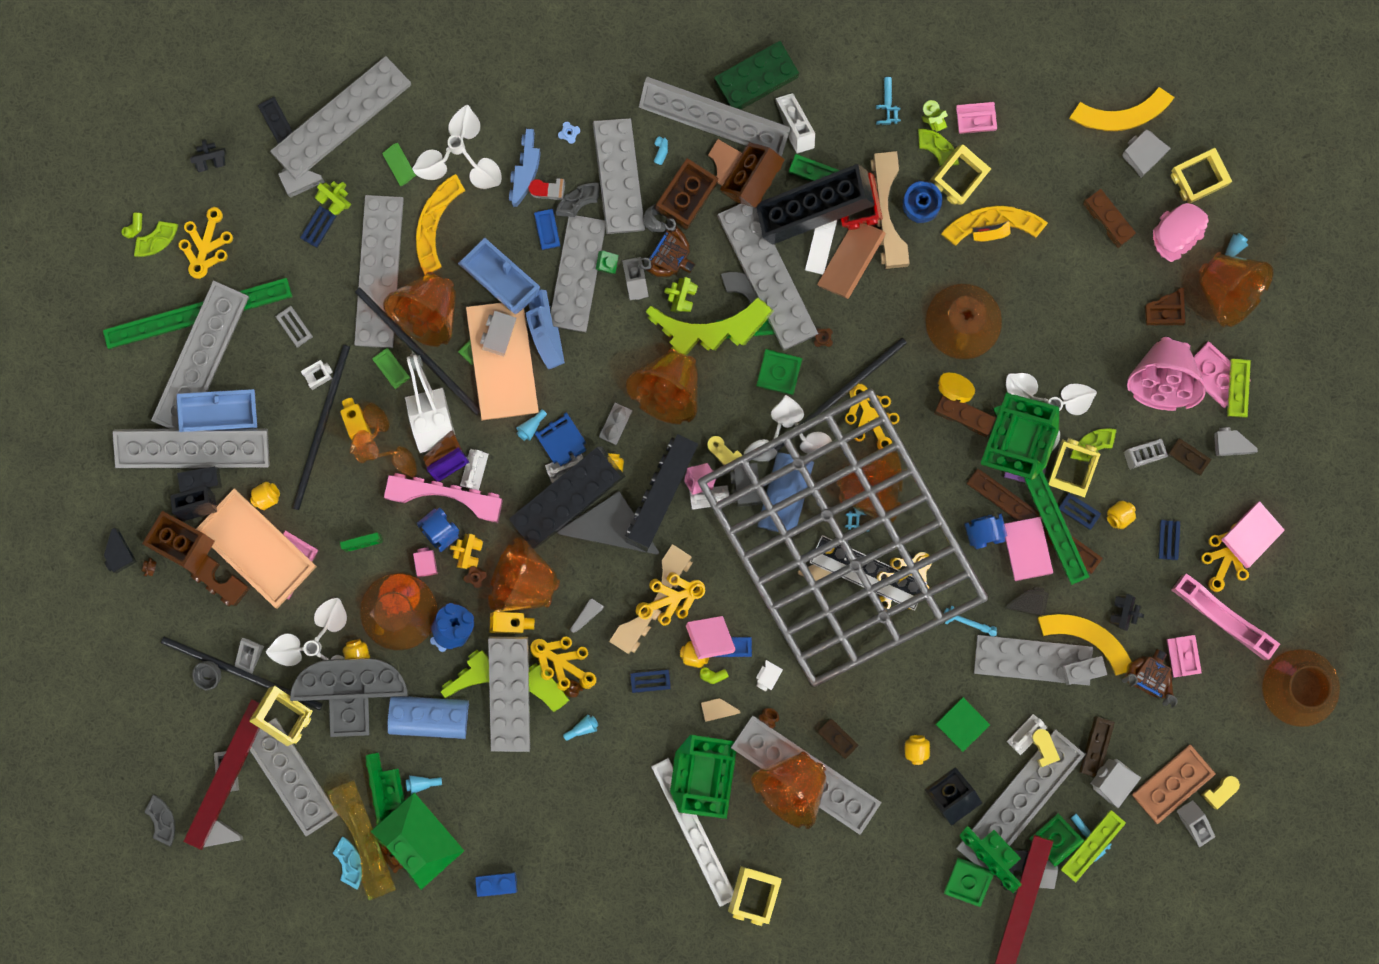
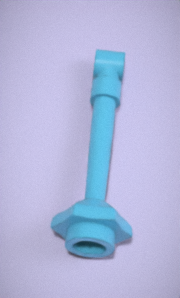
M951 606L950 609L946 608L944 613L954 609V607ZM960 616L945 622V624H949L957 620L980 629L982 632L989 633L992 637L997 635L996 627H989L988 625Z

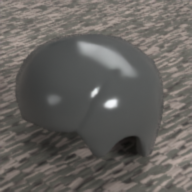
M211 661L198 663L192 673L194 683L205 691L214 689L222 678L220 668Z

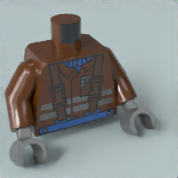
M668 217L670 225L667 226L662 223V226L669 231L666 230L649 259L640 258L644 260V266L637 265L639 269H646V271L657 277L677 275L680 269L690 274L696 265L687 259L690 254V245L684 233L676 226L675 220Z
M1156 649L1152 658L1142 656L1127 665L1126 677L1122 679L1123 683L1127 682L1130 684V688L1134 686L1155 698L1163 699L1164 697L1163 706H1167L1170 703L1171 708L1177 705L1178 700L1173 694L1171 668L1163 664L1167 655L1165 652Z

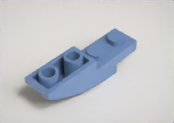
M526 129V135L522 134L521 144L525 147L524 153L520 154V164H523V166H515V171H511V182L514 183L513 190H510L509 201H512L514 207H517L529 191V185L535 179L541 152L540 149L533 148L534 129Z
M541 289L529 303L530 311L526 312V317L536 348L547 368L552 369L565 362L559 330L552 323L547 291Z

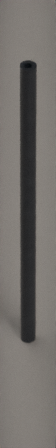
M359 287L355 293L416 355H420L421 360L477 415L480 412V408Z
M901 338L797 426L827 411L907 344L906 340ZM782 443L776 446L774 449L776 451H779L783 446H785V444Z
M342 346L292 509H300L350 346Z
M165 636L161 641V644L201 661L214 662L220 669L269 689L276 686L289 696L291 694V690ZM315 700L298 701L319 711L323 705Z

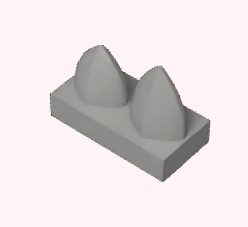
M614 403L599 438L617 445L632 410Z

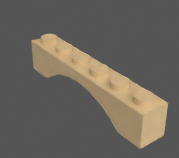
M897 151L876 153L873 156V160H870L871 171H875L874 179L883 216L882 220H878L877 227H881V230L886 233L880 246L883 245L884 253H881V264H885V269L908 267L910 264L908 245L895 231L888 211L889 190L899 172Z
M673 544L662 559L663 573L661 583L671 589L673 587L677 588L678 585H671L667 581L668 574L675 572L680 577L682 572H687L693 563L690 561L692 558L690 555ZM658 592L654 601L664 598L667 595ZM659 608L653 610V614L649 619L644 620L637 617L628 623L619 625L609 642L627 654H630V652L635 653L640 645L638 640L641 635L644 637L647 635L651 628L648 626L652 619L656 621L661 610Z

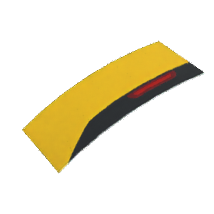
M1009 221L992 226L973 228L974 240L980 242L1004 238L1011 234Z

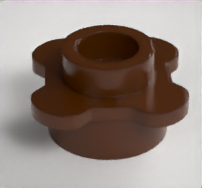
M816 329L818 334L815 336L814 345L816 347H831L833 345L831 340L832 329Z
M148 558V561L144 560L141 569L146 577L147 575L153 576L157 562L152 561V558Z
M471 566L468 575L464 576V581L473 584L475 588H479L487 574L480 568Z
M569 680L570 686L563 692L569 697H577L579 691H583L584 688L577 681Z
M772 708L763 709V714L759 715V720L769 728H774L776 726L775 723L779 721L777 711Z

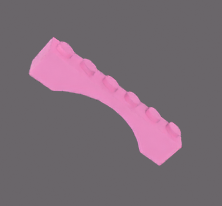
M398 473L388 477L384 498L387 500L406 503L422 496H446L465 504L479 519L497 523L499 521L503 500L499 498L498 494L488 493V496L481 495L479 490L469 489V492L462 491L460 486L451 485L450 488L443 487V483L436 481L428 484L424 483V479L413 477V480L405 479L406 475Z
M1187 573L1183 574L1171 589L1263 660H1269L1279 647L1280 643L1230 610Z

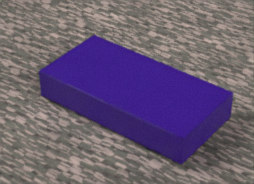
M458 447L429 465L427 470L439 482L470 462Z

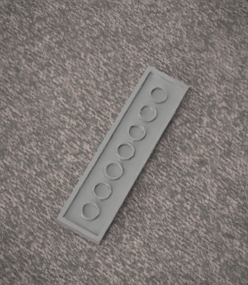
M385 56L271 150V154L297 180L410 87L411 82Z
M647 77L645 80L639 108L745 146L751 142L770 147L782 156L790 127Z
M365 195L359 287L395 322L404 198ZM358 296L355 346L393 348L394 332Z
M739 204L719 213L717 217L757 298L762 299L774 310L768 321L783 351L815 337L818 332L775 245H772L762 237L757 208Z
M216 281L212 282L151 421L169 429H179L176 395L208 391L249 296Z
M179 429L113 430L115 468H209L214 466L217 468H250L270 466L268 429H227L179 432Z
M754 716L751 717L731 747L859 835H861L882 803Z
M1055 729L1050 734V737L1060 760L1040 767L1037 760L1042 757L1038 749L976 823L972 831L980 840H983L989 833L995 830L1010 846L1086 754ZM963 841L957 846L956 849L971 862L989 869Z

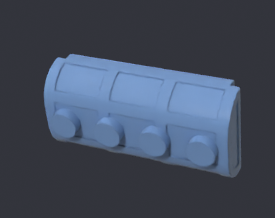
M486 238L458 263L459 266L514 314L524 309L540 289L536 282Z
M254 389L176 395L179 432L257 428Z
M778 452L772 473L792 463L794 460L791 455ZM813 461L805 465L810 475L814 465ZM794 470L769 483L766 494L772 504L775 505L808 486L800 471ZM804 498L777 512L787 531L797 526ZM770 516L758 522L757 527L779 532Z
M391 697L388 714V734L466 739L469 700Z

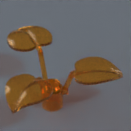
M370 402L363 410V417L367 425L375 429V432L371 436L365 430L358 431L352 439L349 453L355 454L356 459L361 463L375 460L378 457L393 455L392 463L399 471L408 476L416 477V461L412 453L405 447H398L396 451L379 453L376 442L373 439L379 433V430L382 432L388 431L390 424L385 412L379 406Z

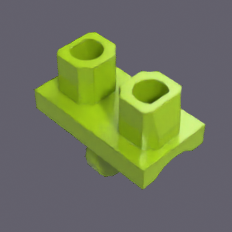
M929 100L923 105L925 115L921 117L923 122L929 123L931 130L936 132L946 128L947 125L944 117L948 116L946 111L941 110L936 101Z
M333 181L331 186L327 183H320L317 186L319 191L315 199L325 204L330 198L333 203L328 209L334 215L340 214L344 209H348L352 205L344 198L348 195L344 190L346 187L344 182L338 185Z
M679 278L678 284L672 283L671 289L665 288L664 293L669 294L667 301L673 302L670 311L675 313L691 312L693 302L685 300L686 294L695 295L698 285L690 282V278Z

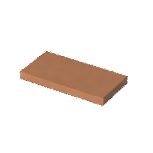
M867 224L860 225L859 229L848 230L817 285L849 299L886 233L875 227L867 226Z
M1189 744L1131 795L1153 821L1159 824L1216 774Z

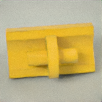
M465 534L463 540L457 539L456 546L450 545L449 549L454 551L453 558H459L458 568L477 567L479 558L470 555L472 549L481 550L482 540L475 538V535Z

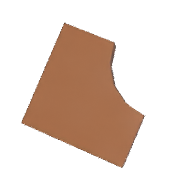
M718 139L708 157L714 161L717 167L716 177L719 178L718 184L722 186L742 153Z

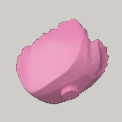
M1189 203L1182 204L1171 212L1166 211L1160 217L1159 225L1153 229L1156 251L1160 253L1161 257L1170 262L1180 259L1181 254L1191 250L1197 240L1203 239L1207 223L1209 222L1208 215L1199 207Z

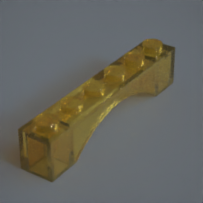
M355 781L327 791L334 810L344 820L356 842L362 866V884L368 900L396 890L378 841L370 832L373 828Z

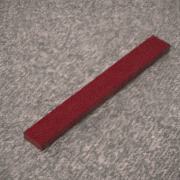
M251 699L183 842L200 850L203 849L260 730L259 727L249 721L260 703Z
M1037 835L1033 836L1020 878L1022 885L1016 891L994 964H1016L1052 848L1053 840Z

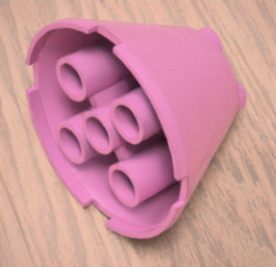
M1163 337L1161 341L1154 344L1130 374L1127 383L1128 391L1131 390L1134 394L1133 397L1137 401L1155 409L1176 411V407L1186 406V409L1196 406L1203 400L1206 391L1204 381L1191 353L1190 345L1172 340L1169 337Z

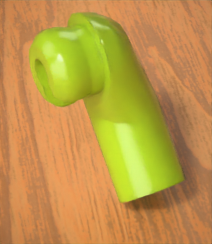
M133 213L132 224L122 229L124 237L133 238L141 232L142 213Z
M707 667L700 670V678L710 684H716L729 677L725 669L717 673L709 670Z

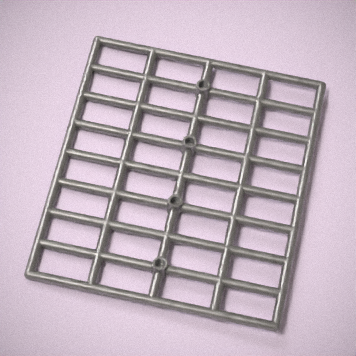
M872 388L859 393L698 479L701 490L813 687L988 600V596ZM869 398L879 417L843 435L833 416ZM826 420L836 440L805 456H800L791 438ZM884 424L893 443L857 461L847 442ZM784 443L794 461L759 480L749 461ZM841 446L851 465L815 483L805 465ZM898 450L907 469L871 486L862 467ZM742 465L752 484L717 502L707 483ZM794 470H799L808 487L773 505L763 486ZM855 472L865 491L834 507H828L819 490ZM912 475L922 494L886 512L876 493ZM756 491L766 509L731 527L721 508ZM812 494L822 513L787 531L777 512ZM869 497L879 516L843 534L834 515ZM926 501L936 520L900 538L890 519ZM770 516L780 535L745 552L736 533ZM822 521H827L836 538L801 556L791 537ZM883 523L893 542L862 558L856 557L848 540ZM941 527L950 545L914 563L904 544ZM784 541L794 560L759 577L750 559ZM841 545L850 564L815 581L806 562ZM898 549L907 567L872 585L862 566ZM954 552L964 571L928 589L918 570ZM799 567L808 585L773 602L764 584ZM850 572H856L865 589L829 606L820 587ZM912 574L921 593L890 609L884 608L876 591ZM969 578L978 597L942 614L933 595ZM813 592L822 611L787 627L778 609ZM869 595L879 614L843 631L834 613ZM926 600L935 618L899 635L890 617ZM827 617L836 636L801 652L792 634ZM879 622L884 623L893 639L857 656L848 638ZM841 642L850 661L815 677L806 659Z

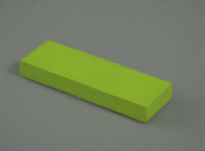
M1230 359L1227 416L1248 417L1251 360Z

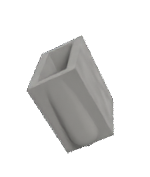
M1146 130L1139 137L1135 135L1128 142L1130 146L1123 152L1122 156L1142 178L1171 148L1159 140L1151 131Z
M1108 759L1104 766L1098 770L1091 784L1100 796L1114 807L1119 808L1141 777L1136 775L1118 759Z

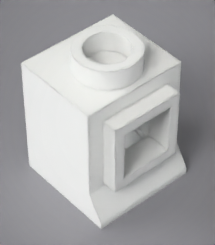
M321 360L301 371L312 390L332 379L330 374L333 373L328 363L324 364ZM321 369L325 376L316 380L313 373Z
M766 660L765 667L762 666L756 677L758 679L756 686L764 691H767V689L772 690L783 669Z

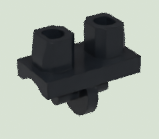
M203 139L202 146H197L196 150L197 152L204 151L205 153L193 155L190 158L191 163L195 164L198 172L208 170L206 160L213 159L215 168L225 166V148L210 151V149L216 148L215 142L208 144L207 140Z
M1129 594L1126 596H1116L1115 606L1123 608L1122 615L1113 613L1110 620L1111 624L1128 631L1130 620L1132 624H1137L1138 618H1144V614L1139 613L1141 606L1135 605L1134 607L1136 597Z

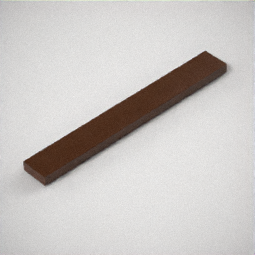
M978 468L966 483L1017 521L1040 517L1037 510ZM1042 521L1046 542L1053 546ZM1072 536L1087 572L1092 574L1103 558Z

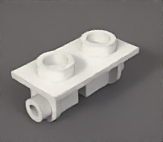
M470 449L468 455L470 463L465 466L460 486L479 490L489 454L480 450Z
M573 454L570 455L572 460L561 467L558 462L545 465L551 482L554 483L582 460V454L577 457Z
M727 485L713 487V490H711L717 502L729 496ZM690 492L692 510L711 507L703 492L693 495Z
M1033 714L1011 736L1007 743L1021 755L1033 743L1031 739L1033 732L1039 729L1045 730L1047 727L1040 718Z

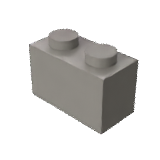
M494 311L493 316L489 315L486 326H489L488 332H483L480 344H483L482 350L504 357L516 317Z
M1102 656L1061 666L1066 685L1107 675Z

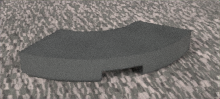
M600 183L584 184L578 186L571 193L566 194L558 204L556 215L575 217L583 206L589 203H597L601 187Z
M738 272L721 274L727 293L735 292L742 294L748 299L750 304L757 299L746 274Z
M153 794L145 810V813L154 822L155 832L153 839L171 847L175 836L174 817L167 804Z

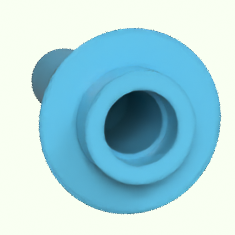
M1240 233L1237 236L1233 234L1226 253L1219 263L1225 267L1232 257L1248 246L1246 243L1248 239Z
M541 409L534 418L532 417L516 427L518 430L517 435L524 441L526 439L530 441L539 426V422L547 413Z
M587 714L574 729L564 733L563 736L568 741L575 736L596 732L598 722L594 716L590 717Z
M409 775V779L406 780V790L410 791L411 794L430 788V786L442 785L441 777L429 779Z

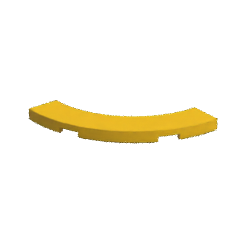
M1158 87L1155 93L1138 106L1122 111H1102L1080 102L1069 119L1082 126L1103 131L1128 130L1154 119L1168 107L1175 97Z
M456 174L444 181L427 200L418 221L416 233L417 254L425 276L442 268L436 251L437 226L447 206L458 195L465 192Z
M991 206L971 211L958 218L941 235L956 246L962 239L973 232V228L992 226L1009 221L1010 227L1023 230L1036 238L1048 222L1031 212L1016 209L1015 207Z
M1057 614L1038 617L1043 636L1067 634L1080 637L1096 646L1104 654L1113 668L1115 676L1126 673L1127 665L1131 663L1127 652L1120 642L1100 625L1072 615Z

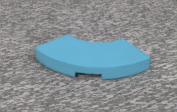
M342 836L333 852L342 864L340 880L358 889L363 873L361 857L355 846Z

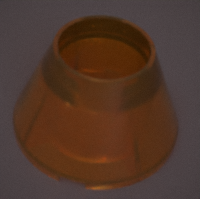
M1298 649L1285 652L1271 662L1264 674L1262 691L1265 702L1275 717L1292 726L1306 727L1318 724L1333 712L1339 699L1340 683L1334 667L1326 658L1310 650ZM1302 669L1312 672L1320 684L1319 696L1309 706L1300 704L1294 698L1291 690L1294 676Z

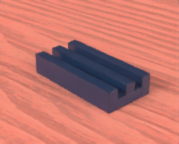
M319 206L300 238L318 248L337 216ZM323 212L324 214L318 222L317 226L315 227L314 231L312 232L311 236L309 237V239L306 238L311 229L313 228L314 224L316 223L317 219L319 218L320 214ZM327 216H330V219L328 220L321 234L317 238L316 242H313V239L320 230Z
M1070 493L1067 494L1059 506L1061 512L1089 530L1092 529L1101 513ZM1071 499L1084 509L1094 514L1095 517H1090L1077 507L1070 504L1068 500ZM1065 505L1074 510L1075 512H1077L1078 514H1080L1081 516H1083L1084 518H1086L1087 520L1091 521V523L1088 524L1081 518L1077 517L1076 515L1065 509Z
M1160 521L1158 559L1178 560L1180 521ZM1165 525H1168L1167 554L1163 555ZM1172 525L1175 526L1174 556H1171Z
M669 670L630 674L632 693L671 689ZM662 674L666 676V678L635 681V677ZM666 682V686L636 689V685Z

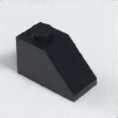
M111 529L104 553L106 559L104 563L109 571L119 573L137 561L119 529Z

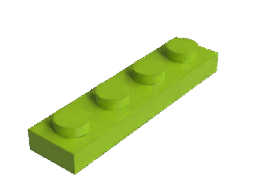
M1110 810L1060 870L1074 882H1077L1126 822Z

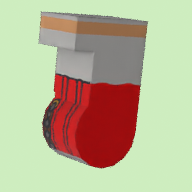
M536 179L531 181L529 191L535 198L562 200L565 191V180L557 179L555 184L543 183L541 180Z

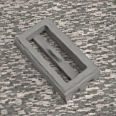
M292 306L275 316L297 348L313 338ZM291 312L307 336L304 337L287 313ZM285 316L301 339L300 341L296 340L281 317Z

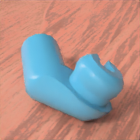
M658 136L655 145L659 147L654 162L662 165L668 153V140Z

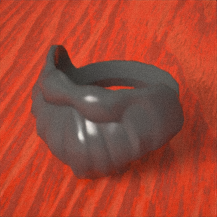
M655 203L645 211L643 222L645 228L651 232H664L666 229L662 226L663 222L658 221L654 217L657 214L662 215L655 210ZM667 219V226L670 225L669 219Z

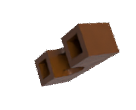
M1099 189L1085 200L1083 205L1094 219L1097 218L1104 225L1108 237L1117 248H1120L1135 236L1136 232L1102 189Z
M942 395L934 414L949 421L958 422L984 437L989 435L996 417L961 403L957 399L952 401Z
M206 555L196 574L192 573L190 577L198 583L204 582L207 585L205 588L213 595L218 593L222 596L220 600L230 607L231 604L237 606L250 587L233 575L226 583H218L215 579V572L220 564L209 555Z

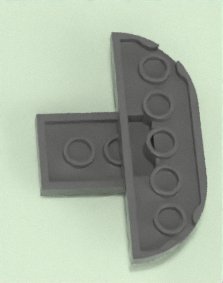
M373 658L319 661L306 667L293 683L290 701L329 700L330 737L369 735L368 698L408 695L402 676L387 662Z

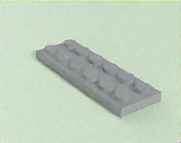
M631 119L594 121L593 130L606 234L644 231L645 226Z
M582 216L568 218L551 310L554 327L587 332L598 270H595L598 252L602 250L606 229L605 220Z
M977 635L974 674L1066 683L1061 666L1092 659L1093 647ZM1090 680L1074 684L1090 686Z
M489 637L491 751L530 752L528 637Z
M277 718L268 722L287 735ZM260 729L250 751L307 837L339 816V813L294 744L286 746Z

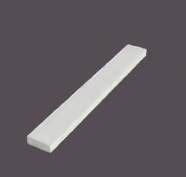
M669 758L651 766L719 906L721 907L731 902L734 890L697 815L679 813L670 793L673 766Z

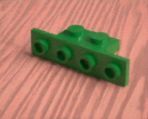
M379 753L366 755V767L369 773V785L372 789L373 806L375 807L377 817L376 824L378 825L390 814L389 810L396 809L404 802L399 769L382 772Z
M967 826L960 834L964 844L975 852L977 858L989 867L990 872L1002 881L1006 889L1014 893L1022 884L1009 869L1021 858L995 830L989 833L983 840H980Z

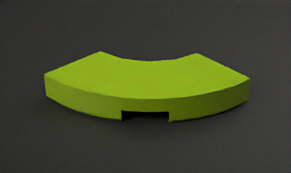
M918 129L919 149L932 152L938 159L939 166H942L955 150L954 147L941 134L927 129ZM958 158L953 165H959Z
M159 221L156 229L151 234L145 237H137L134 256H150L163 250L173 240L178 224Z
M1116 429L1093 431L1084 436L1078 445L1086 447V444L1096 447L1097 451L1104 448L1112 449ZM1074 449L1070 456L1072 459L1088 463L1092 455Z

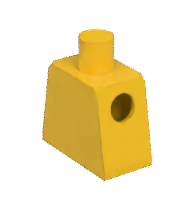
M353 398L343 400L344 409L340 413L349 437L357 446L374 439L360 406L354 403Z
M490 613V633L521 634L524 629L534 630V618H524V613ZM511 620H516L517 626H512Z

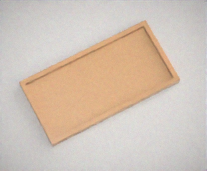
M503 303L466 307L481 421L539 413L524 309L514 314ZM494 311L516 317L504 357L482 350L483 344H480L483 332L487 333L489 326H486L489 315L493 316Z
M233 489L217 506V512L211 513L196 528L215 541L212 548L276 609L317 567L236 489Z

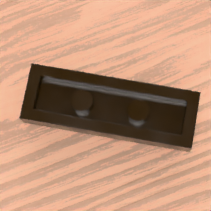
M1094 717L1084 753L1086 755L1083 757L1079 773L1092 777L1097 775L1098 770L1104 764L1115 722Z

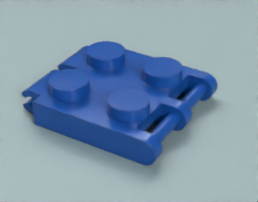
M567 412L554 423L550 422L548 427L540 432H535V435L553 463L558 462L560 467L572 460L569 454L573 453L577 457L585 452L586 448L584 445L587 444ZM567 419L566 422L562 423L558 427H555L556 425ZM550 429H553V430H551L550 432H548L547 434H545L544 436L541 437L542 434H544L545 432H547V431L550 430Z

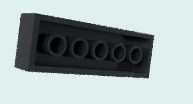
M855 164L761 201L756 208L762 237L773 245L872 207L875 203L867 170L859 164Z
M677 434L676 438H671L666 448V451L669 453L667 456L663 454L658 468L661 470L659 473H654L649 484L652 488L651 490H646L641 500L644 505L643 507H638L633 517L636 522L634 525L630 523L625 537L628 538L626 543L645 552L648 551L698 443Z
M602 446L596 447L509 518V520L532 549L538 548L626 476Z

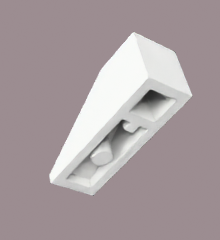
M794 94L775 98L784 125L790 127L788 137L796 153L813 149L815 146V132Z
M837 220L815 228L806 271L823 275Z

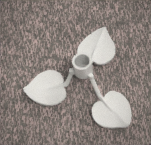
M469 105L461 108L449 123L448 129L451 136L448 139L449 147L446 148L445 157L443 158L442 154L437 150H427L419 156L412 168L414 173L420 178L437 180L447 172L444 162L447 161L450 152L456 155L463 153L474 167L470 172V181L475 187L480 189L496 187L501 184L502 180L500 169L493 160L482 158L478 165H476L465 150L463 137L472 139L480 131L479 119Z
M1026 373L1008 374L1006 378L1007 393L1058 406L1059 411L1065 405L1066 410L1073 415L1085 413L1090 408L1097 394L1094 389L1086 385L1070 384L1061 391V397L1064 401L1058 397H1052L1048 400L1033 396L1038 391V384L1033 376ZM1060 431L1058 432L1052 451L1057 446L1060 440Z
M787 395L771 411L772 419L778 422L774 439L778 437L781 425L786 428L792 427L794 424L797 426L798 422L804 417V412L800 405ZM813 432L808 434L807 437H804L802 433L799 434L803 441L800 444V449L807 454L832 442L831 438L822 432ZM764 439L752 443L746 448L744 455L769 441ZM773 448L752 460L770 461L777 455V451Z
M339 598L330 599L316 610L314 616L315 624L324 628L315 640L308 641L304 647H300V640L293 634H283L267 649L266 654L275 662L285 666L298 664L302 659L300 651H304L308 656L317 655L323 660H329L320 653L322 646L319 639L327 629L331 632H337L345 626L347 615ZM335 655V656H333V657L331 658V660L345 659V658H344L343 656H340V655Z

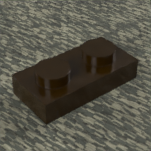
M1180 438L1168 453L1169 456L1199 476L1202 475L1212 460Z
M832 719L818 731L844 759L859 746Z

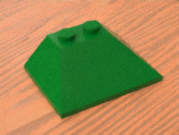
M1006 392L980 464L1033 480L1046 467L1059 432V407Z
M689 735L675 752L670 793L679 813L727 819L736 751L731 747L735 741Z
M415 792L370 831L379 843L385 846L406 870L410 879L420 890L464 852L463 848Z

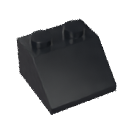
M956 767L925 789L928 796L951 826L982 804L976 791Z

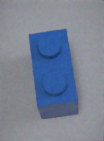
M516 872L475 877L477 897L518 892Z

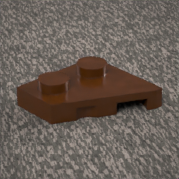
M1180 288L1170 295H1165L1158 301L1147 304L1145 306L1146 325H1185L1184 288Z
M453 430L423 457L427 467L459 447L461 449Z

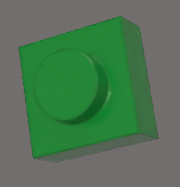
M599 251L595 270L615 274L619 255Z

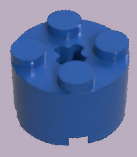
M924 181L912 184L907 189L903 198V210L906 216L916 223H926L933 220L939 213L942 205V194L939 188L932 183ZM920 199H921V201H924V200H925V201H926L925 205L919 204V200H920Z
M439 507L437 510L435 508L416 524L418 527L422 526V533L435 548L439 546V552L441 553L459 538V529L453 522L450 524L447 522V515Z
M997 513L998 517L996 518L995 516L988 515L973 519L970 525L968 522L964 523L970 546L980 549L986 547L988 542L998 544L1006 541L1005 537L1008 535L1002 513Z
M447 604L439 610L431 626L434 640L438 645L446 649L463 646L473 630L474 616L460 605Z

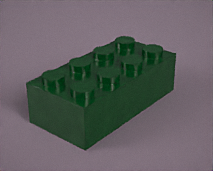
M778 41L715 76L714 83L727 105L742 110L796 80L799 77V72L782 42Z

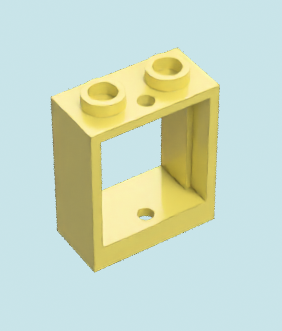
M962 144L956 147L930 181L939 188L940 192L948 196L947 200L954 205H961L980 184L991 168ZM958 157L979 173L961 196L941 179Z
M1216 148L1174 167L1171 174L1173 182L1178 184L1181 189L1179 193L1182 200L1187 201L1189 204L1228 186L1232 182ZM1204 159H1208L1219 183L1193 195L1181 170Z
M1068 438L1067 441L1062 439L1047 482L1050 486L1085 497L1100 453L1094 446L1086 444V447L1078 445L1079 441ZM1066 447L1092 455L1082 486L1056 478Z
M273 686L267 690L249 721L284 745L289 746L294 743L296 744L302 736L300 732L303 727H307L310 723V715L313 711L298 701H290L288 694ZM275 699L300 715L288 736L264 721Z
M741 866L728 912L732 913L735 919L744 921V918L752 919L751 923L760 926L763 923L769 924L782 879ZM748 877L772 884L763 917L739 910Z

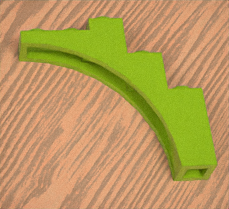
M760 298L754 300L737 315L709 324L680 322L666 316L653 306H650L646 311L651 322L655 325L659 323L664 327L662 331L669 337L674 336L669 343L673 345L671 349L679 356L681 354L687 355L700 339L702 340L700 344L708 351L710 349L716 351L729 334L731 335L729 339L737 346L739 344L745 346L774 312Z
M476 650L468 656L470 660L467 663L471 669L465 668L458 674V679L454 682L449 680L442 686L444 689L441 693L445 698L469 686L489 682V657L483 650L480 652ZM535 663L529 668V692L543 700L553 712H556L570 700L558 688L553 678L544 680L541 677V667ZM545 671V675L550 676L549 672Z

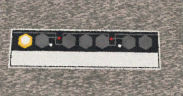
M822 535L816 548L828 543L832 539ZM841 545L815 557L809 563L833 573L850 564V561ZM852 549L856 557L862 558L866 556ZM876 559L862 566L872 585L879 582L877 580L879 572L896 573L900 571ZM850 572L842 576V578L864 587L856 572ZM885 574L881 575V580L886 578ZM909 575L901 582L898 580L876 591V593L901 603L921 593L913 576ZM918 603L909 608L915 611Z

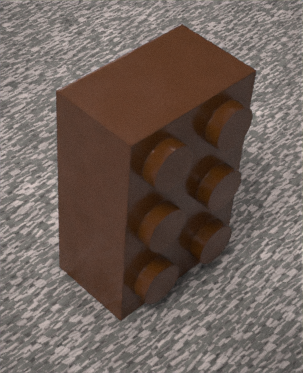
M749 142L720 191L737 203L756 208L766 190L771 186L775 175L780 171L785 159L770 147Z
M687 158L656 204L655 210L663 216L675 220L677 225L688 230L717 186L719 178Z
M162 511L142 544L196 574L215 541L197 529Z

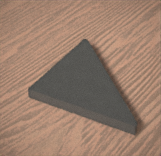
M617 492L558 531L559 535L645 552L626 543L628 538L625 537L630 523L634 525L636 520L633 519L634 513L620 492ZM652 542L647 553L658 555L659 551Z

